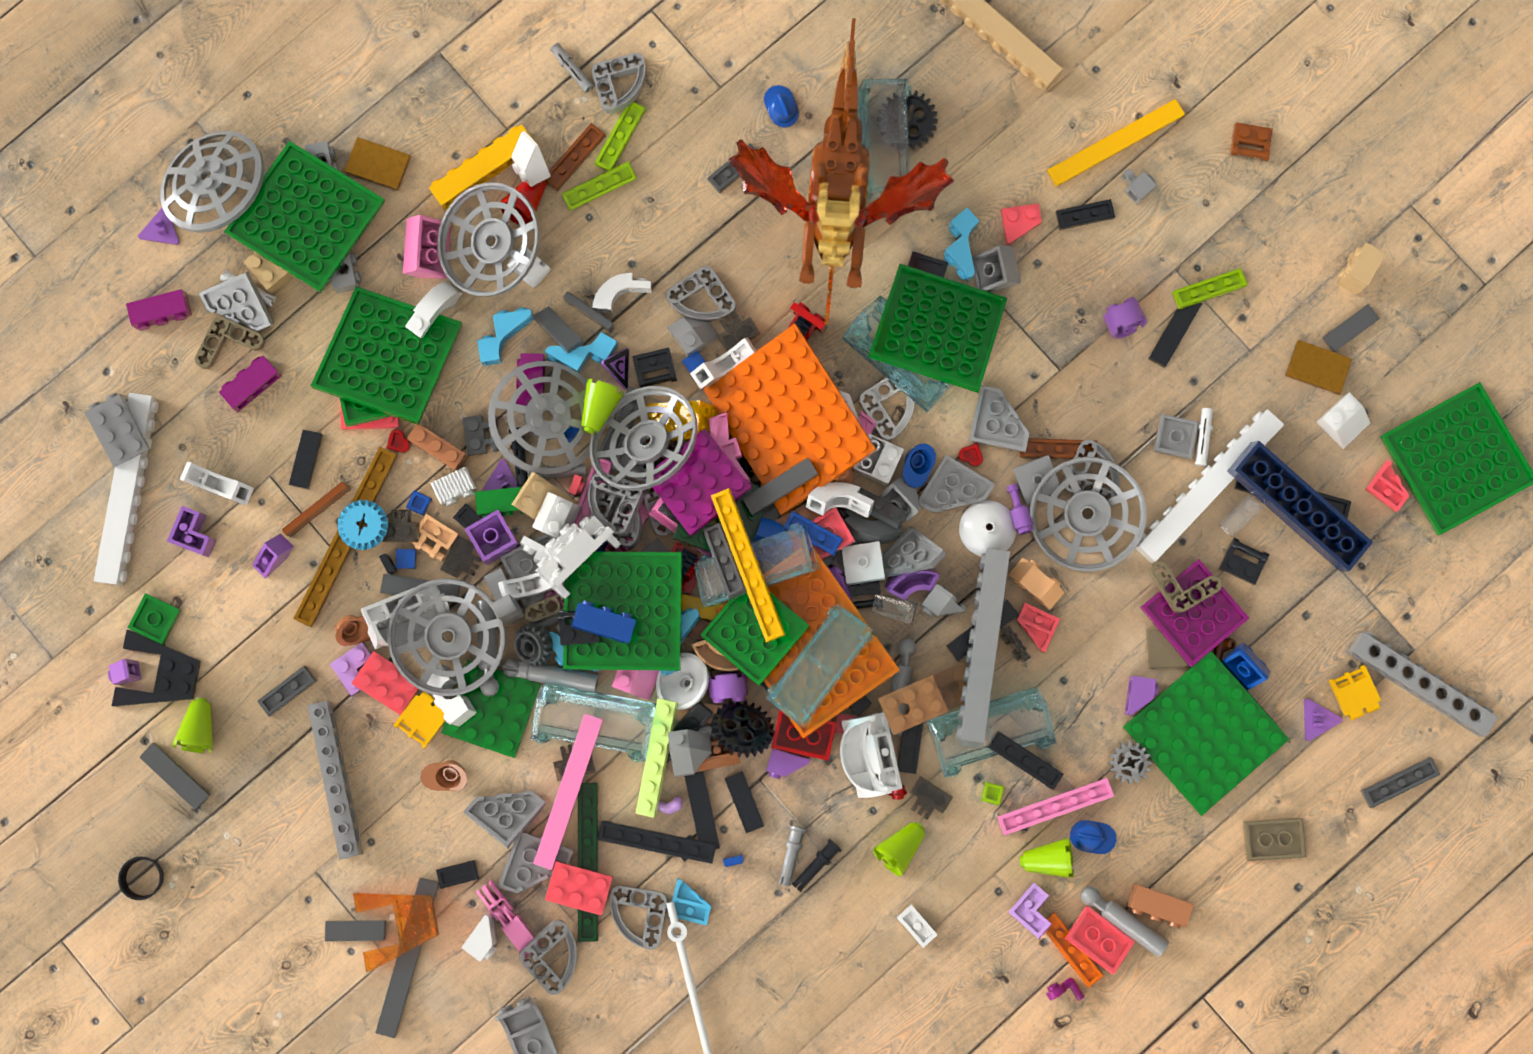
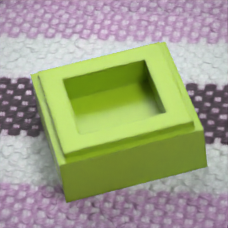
M985 782L980 801L1000 805L1005 786Z

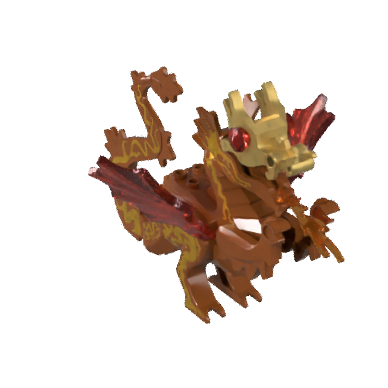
M852 18L850 41L847 42L837 78L831 114L824 125L823 141L816 144L813 149L808 202L796 190L790 168L776 164L764 147L753 150L740 139L736 142L737 154L728 159L729 163L741 176L744 194L756 195L765 199L781 215L787 213V209H790L801 217L803 221H806L802 248L803 267L800 272L799 282H803V284L814 283L812 257L815 243L822 259V265L830 266L824 323L827 325L829 323L834 267H843L844 258L849 256L851 247V267L847 278V286L849 288H861L862 286L860 269L863 262L864 227L881 218L887 217L886 222L891 225L898 218L908 213L921 210L932 211L939 193L954 181L950 175H947L946 167L949 161L946 158H942L931 166L919 162L906 175L899 177L891 176L880 198L866 207L870 152L862 145V123L858 118L856 45L854 40L856 18Z

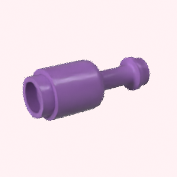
M1012 484L1007 486V493L1011 494L1014 509L1010 511L1015 530L1018 531L1019 535H1024L1033 531L1032 526L1034 523L1030 516L1029 507L1023 506L1018 493L1020 487H1018V484Z

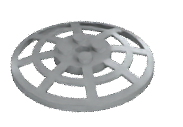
M234 131L209 133L186 145L171 161L162 180L160 200L166 216L181 229L196 233L218 230L238 219L254 202L263 183L264 161L260 150L248 137ZM225 136V138L221 142L208 143L200 146L201 143L207 140ZM233 137H237L243 140L250 147L251 151L240 154L228 143ZM217 147L212 155L203 157V150ZM193 149V151L190 152V153L182 160V162L179 164V166L176 167V165H177L178 162L181 160V158H182L184 155H186L190 150ZM224 149H227L234 155V157L225 161L219 156ZM195 155L196 161L190 168H183L187 161ZM254 158L255 173L251 184L242 181L244 173L243 161ZM237 163L236 177H230L229 166ZM174 175L172 181L173 194L166 200L167 184L170 176ZM179 175H186L185 184L177 189ZM227 184L232 185L230 189L221 198H219L218 194L225 188V186ZM238 187L247 190L248 192L242 201L232 211L226 213L222 204L233 196ZM188 190L193 194L190 204L185 203L180 198ZM211 198L212 200L210 204L197 206L199 199ZM175 200L182 208L188 211L186 222L179 220L169 211L168 207ZM216 209L220 218L207 223H193L195 212L201 213Z
M495 182L473 186L452 202L440 224L437 248L441 267L448 279L466 293L480 297H492L503 294L518 285L532 268L540 245V226L532 204L518 190ZM501 190L509 192L510 197L507 204L502 202L488 203L484 192ZM477 195L480 206L471 211L465 220L457 217L455 214L460 207L471 197ZM517 197L525 203L531 212L533 221L525 224L521 214L514 208ZM490 209H505L502 219L492 218ZM483 212L485 220L476 227L470 224L477 215ZM512 214L517 218L521 226L513 231L508 225ZM452 222L461 227L457 240L458 250L447 253V235ZM535 229V242L529 259L524 256L528 245V232ZM466 231L472 233L471 246L464 248V238ZM523 235L522 248L519 253L513 249L515 238ZM495 237V244L490 246L491 238ZM474 254L480 260L475 269L472 268L466 259L467 255ZM509 256L516 259L510 268L503 271V261ZM460 258L463 267L471 274L465 283L461 282L454 274L449 260ZM520 263L524 264L526 267L516 280L505 287L504 277L511 274ZM487 264L495 265L496 275H484L481 273ZM477 278L485 281L497 280L496 291L483 292L472 289L471 286Z
M535 361L515 368L497 385L489 403V429L499 451L506 459L520 469L540 475H556L567 472L577 467L590 455V446L578 459L572 450L585 432L581 422L586 389L578 393L570 384L560 380L561 369L576 376L585 386L587 380L577 371L557 362ZM537 366L553 367L552 377H538L531 380L527 378L523 371ZM516 375L522 385L514 392L510 402L499 401L498 397L502 389ZM537 383H551L549 393L539 394L533 386ZM560 385L567 389L573 397L564 401L557 395L558 386ZM526 389L532 399L526 406L515 404L519 395ZM577 403L581 411V421L571 418L569 408ZM496 408L507 410V421L511 434L501 439L496 426ZM514 412L524 414L525 425L518 430L514 423ZM543 412H550L552 420L545 421L542 416ZM569 426L579 428L576 437L569 443L564 432ZM530 432L539 438L537 448L528 444L521 436ZM555 438L558 439L562 448L556 450H544L546 441ZM516 440L524 449L535 454L532 465L518 459L506 446ZM566 453L570 461L569 464L557 468L540 467L542 456H557Z
M661 386L643 387L623 395L600 432H595L594 435H591L590 458L597 474L610 486L626 491L649 489L671 478L686 463L696 443L698 422L691 404L677 391ZM662 395L671 397L667 408L661 406L646 407L644 397ZM637 400L639 410L628 415L621 423L612 418L623 406ZM677 401L685 406L692 418V421L684 426L680 418L673 412ZM648 413L663 414L659 422L649 420ZM640 416V423L631 429L626 427L632 420ZM671 417L678 429L668 433L664 426ZM609 425L615 429L610 442V450L598 451L602 432L605 426ZM693 429L689 446L682 456L679 452L683 445L684 433ZM622 433L626 436L624 447L616 449L617 441ZM679 436L675 451L668 450L669 440ZM650 439L647 445H643L645 440ZM627 454L631 461L624 468L619 463L617 456ZM660 457L669 458L663 465L654 469V462ZM611 458L613 465L620 473L611 480L603 471L599 459ZM673 461L678 462L669 472L654 480L655 474L666 469ZM637 464H646L647 472L636 473L631 471ZM626 476L646 478V484L626 486L618 483Z
M1098 457L1074 458L1054 467L1038 484L1030 505V516L1034 523L1032 532L1040 548L1056 563L1077 571L1092 572L1104 570L1123 561L1139 544L1146 526V502L1136 480L1118 464ZM1084 462L1102 464L1098 474L1084 473L1075 476L1070 465ZM1109 467L1124 475L1133 486V489L1122 492L1113 481L1106 478ZM1063 470L1067 479L1057 486L1052 495L1040 493L1047 481L1055 473ZM1082 479L1096 480L1092 490L1082 491L1077 481ZM1103 483L1110 486L1117 495L1106 499L1100 494ZM1070 484L1074 495L1068 501L1058 499L1059 493ZM1135 496L1138 497L1140 504V523L1138 527L1127 523L1129 510L1126 500ZM1037 500L1048 503L1047 518L1049 527L1040 532L1036 523ZM1120 502L1123 510L1122 520L1111 517L1110 507ZM1054 505L1065 509V519L1054 523L1053 519ZM1085 508H1090L1093 510V515L1090 518H1085L1082 515V511ZM1108 524L1117 527L1118 530L1114 536L1105 541L1101 532ZM1069 526L1076 533L1073 542L1071 543L1059 533V530ZM1124 530L1135 534L1128 547L1113 558L1108 547L1121 537ZM1053 534L1061 544L1070 549L1067 559L1065 560L1055 554L1045 544L1043 538ZM1083 536H1095L1098 545L1084 547L1080 546ZM1102 551L1106 560L1105 562L1091 565L1074 563L1077 552L1093 553Z
M441 578L430 580L410 590L395 607L388 626L389 652L400 674L416 688L439 696L461 695L485 683L499 666L506 644L504 622L499 620L497 616V619L486 621L481 611L471 603L477 593L492 608L491 603H493V600L475 585L457 579ZM454 584L466 587L469 590L465 598L453 595L440 596L437 585ZM429 587L432 599L423 603L415 613L404 608L414 595ZM443 601L457 602L461 606L457 613L446 612ZM435 604L438 612L437 616L431 620L420 616L425 609ZM468 608L476 614L480 623L469 625L468 621L464 618ZM399 615L410 619L407 631L408 644L397 647L395 630ZM416 623L426 627L424 639L414 641ZM499 626L500 646L495 659L486 651L489 644V629ZM445 631L453 633L452 641L444 639L443 634ZM483 631L481 649L471 644L472 633ZM427 646L428 650L434 655L429 664L420 656L417 649ZM411 651L416 662L425 669L420 680L407 670L399 654ZM466 651L477 656L471 664L462 668L460 656ZM441 659L452 660L454 670L445 671L436 667ZM481 660L491 665L488 672L480 679L466 686L465 673L474 669ZM432 674L443 677L456 676L458 688L442 689L432 687L427 682Z

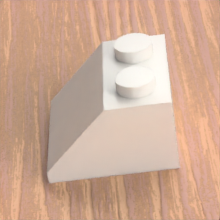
M525 131L521 132L511 156L514 162L512 167L517 175L519 174L523 182L526 181L532 187L551 176L538 144Z
M1349 392L1337 401L1316 423L1344 449L1370 424L1363 405Z
M547 492L532 527L558 538L561 535L559 531L565 525L574 524L581 506Z
M490 912L485 914L461 947L479 962L484 959L488 960L497 950L495 947L498 942L495 919Z

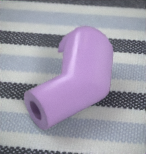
M676 796L669 803L659 801L658 811L673 814L683 807V799Z

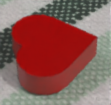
M394 429L389 435L386 449L406 453L410 449V442L405 439V434L402 430Z
M978 443L962 448L958 454L962 462H968L972 467L980 466L983 461Z

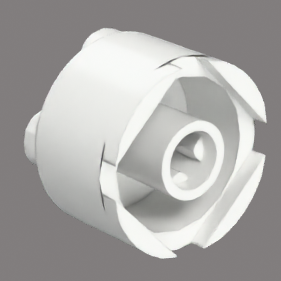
M527 248L524 256L530 259L532 252ZM511 257L507 266L510 268L516 259ZM536 257L532 268L523 280L534 288L541 283L552 269L539 257ZM520 263L514 272L520 275L526 266Z

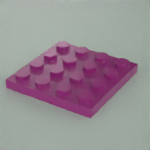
M706 429L697 434L693 451L680 470L668 480L653 487L690 536H693L718 516L711 495L729 488L736 502L752 489L751 485ZM690 440L681 447L680 455H684ZM666 458L663 462H661V463H660L658 466H656L654 469H656V468L660 467L661 465H663L669 458ZM673 461L666 469L655 474L654 480L669 472L678 462Z
M1198 559L1175 579L1182 590L1186 591L1213 575L1201 560ZM1210 582L1209 585L1204 587V590L1207 591L1210 588H1214L1216 583ZM1169 583L1165 586V590L1168 593H1172L1174 585ZM1223 586L1217 593L1183 613L1173 612L1160 591L1140 607L1190 667L1195 665L1249 619ZM1194 589L1191 592V596L1193 599L1199 600L1201 593ZM1187 598L1180 602L1177 600L1176 607L1182 608V605L1188 602Z

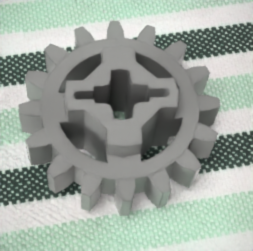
M1127 742V746L1124 743H1120V749L1117 747L1113 748L1116 753L1109 754L1113 760L1108 761V764L1113 765L1110 772H1116L1114 778L1121 777L1120 782L1122 783L1127 779L1128 784H1132L1133 779L1136 783H1139V777L1146 778L1144 772H1150L1147 765L1152 764V762L1147 761L1150 754H1144L1145 747L1139 749V743H1135L1132 746V742ZM1129 750H1134V751H1136L1139 755H1137V756L1132 755V754H1131V751H1129ZM1121 754L1122 758L1120 760V763H1117L1118 757ZM1128 759L1136 760L1131 766H1123L1128 762ZM1142 762V767H1141V769H1140V771H1139V770H1138V767H1139V764ZM1121 770L1128 771L1131 776L1123 774Z

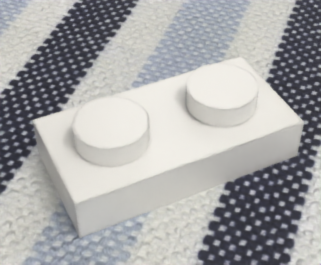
M912 905L908 906L896 917L923 948L938 935Z

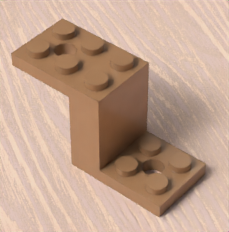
M964 662L878 698L893 735L964 704V701H960L963 686H966V682H963L966 669ZM951 682L958 684L959 690L957 693H951L948 690V685ZM902 703H906L909 706L910 710L906 715H902L898 711V707Z

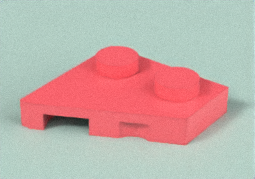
M1039 204L1001 209L1006 246L1041 224Z
M1386 460L1365 490L1393 511L1398 512L1409 495L1402 486L1399 476L1392 469L1391 461Z
M1024 603L1016 621L1040 651L1045 653L1060 618Z

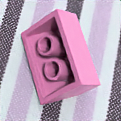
M423 215L406 219L403 274L418 278H447L441 267L437 248L438 233L442 221ZM451 224L447 235V253L449 252Z
M618 670L612 687L650 701L659 670Z

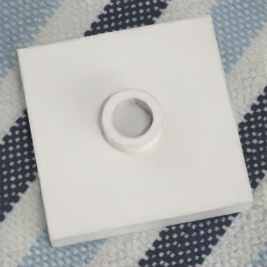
M880 541L847 546L842 549L847 586L885 580Z

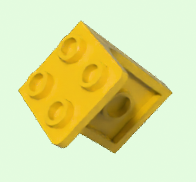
M700 400L688 401L696 414L698 433L706 429L710 434L709 418L719 415L717 409L713 405ZM669 402L647 404V407L661 406L667 408ZM677 402L673 412L680 418L684 426L692 421V418L685 406ZM648 413L649 420L659 422L663 414ZM670 417L664 426L668 433L678 429L675 421ZM693 429L684 433L683 441L691 440ZM679 436L669 441H678Z

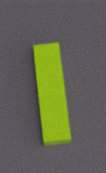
M633 102L623 110L594 162L595 166L605 171L616 166L642 119L646 107Z
M627 161L561 194L569 211L637 179L630 162Z
M1241 268L1174 290L1171 294L1180 310L1246 287L1248 283Z

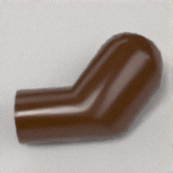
M1227 637L1214 648L1213 654L1222 661L1223 653L1234 649L1236 641Z

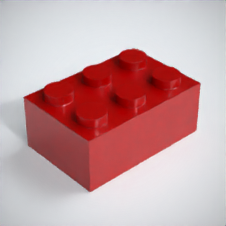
M779 710L771 748L829 761L837 722L829 721L803 739L785 711Z

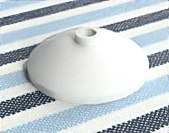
M985 500L971 505L963 513L959 523V535L962 543L971 553L980 557L982 553L986 552L987 548L1007 551L1016 537V530L1009 509L996 501ZM987 524L992 525L993 529L991 531L986 529Z
M681 653V671L663 677L659 670L656 679L658 697L678 702L677 710H685L697 704L704 696L709 683V672L706 664L692 653Z

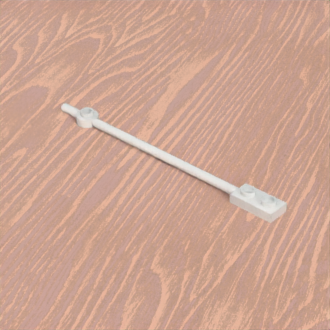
M674 901L666 904L671 924L668 927L667 934L677 944L704 1054H712L684 944L687 927L678 920ZM675 928L681 929L679 935L674 933Z

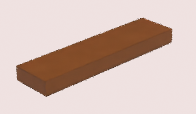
M591 123L549 170L551 177L545 179V182L558 192L606 135Z
M1029 438L1026 453L1020 452V458H1040L1049 455L1050 459H1073L1079 445L1084 440ZM1091 443L1088 445L1084 444V455L1079 453L1078 457H1087V453L1093 451Z
M339 483L286 525L282 531L285 535L292 537L351 489L346 483Z

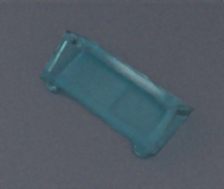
M839 604L830 607L826 613L828 617L777 684H772L766 692L768 694L766 697L768 701L804 728L811 721L810 714L814 715L816 713V709L854 659L867 646L865 642L872 641L877 635L872 628Z

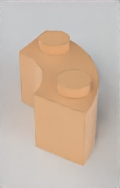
M1022 558L1008 576L1022 590L1025 588L1031 593L1033 599L1050 610L1065 593L1059 587L1061 583L1053 577L1050 579L1039 570L1040 566L1033 560L1027 561Z
M706 640L692 644L696 655L710 668L721 672L740 671Z

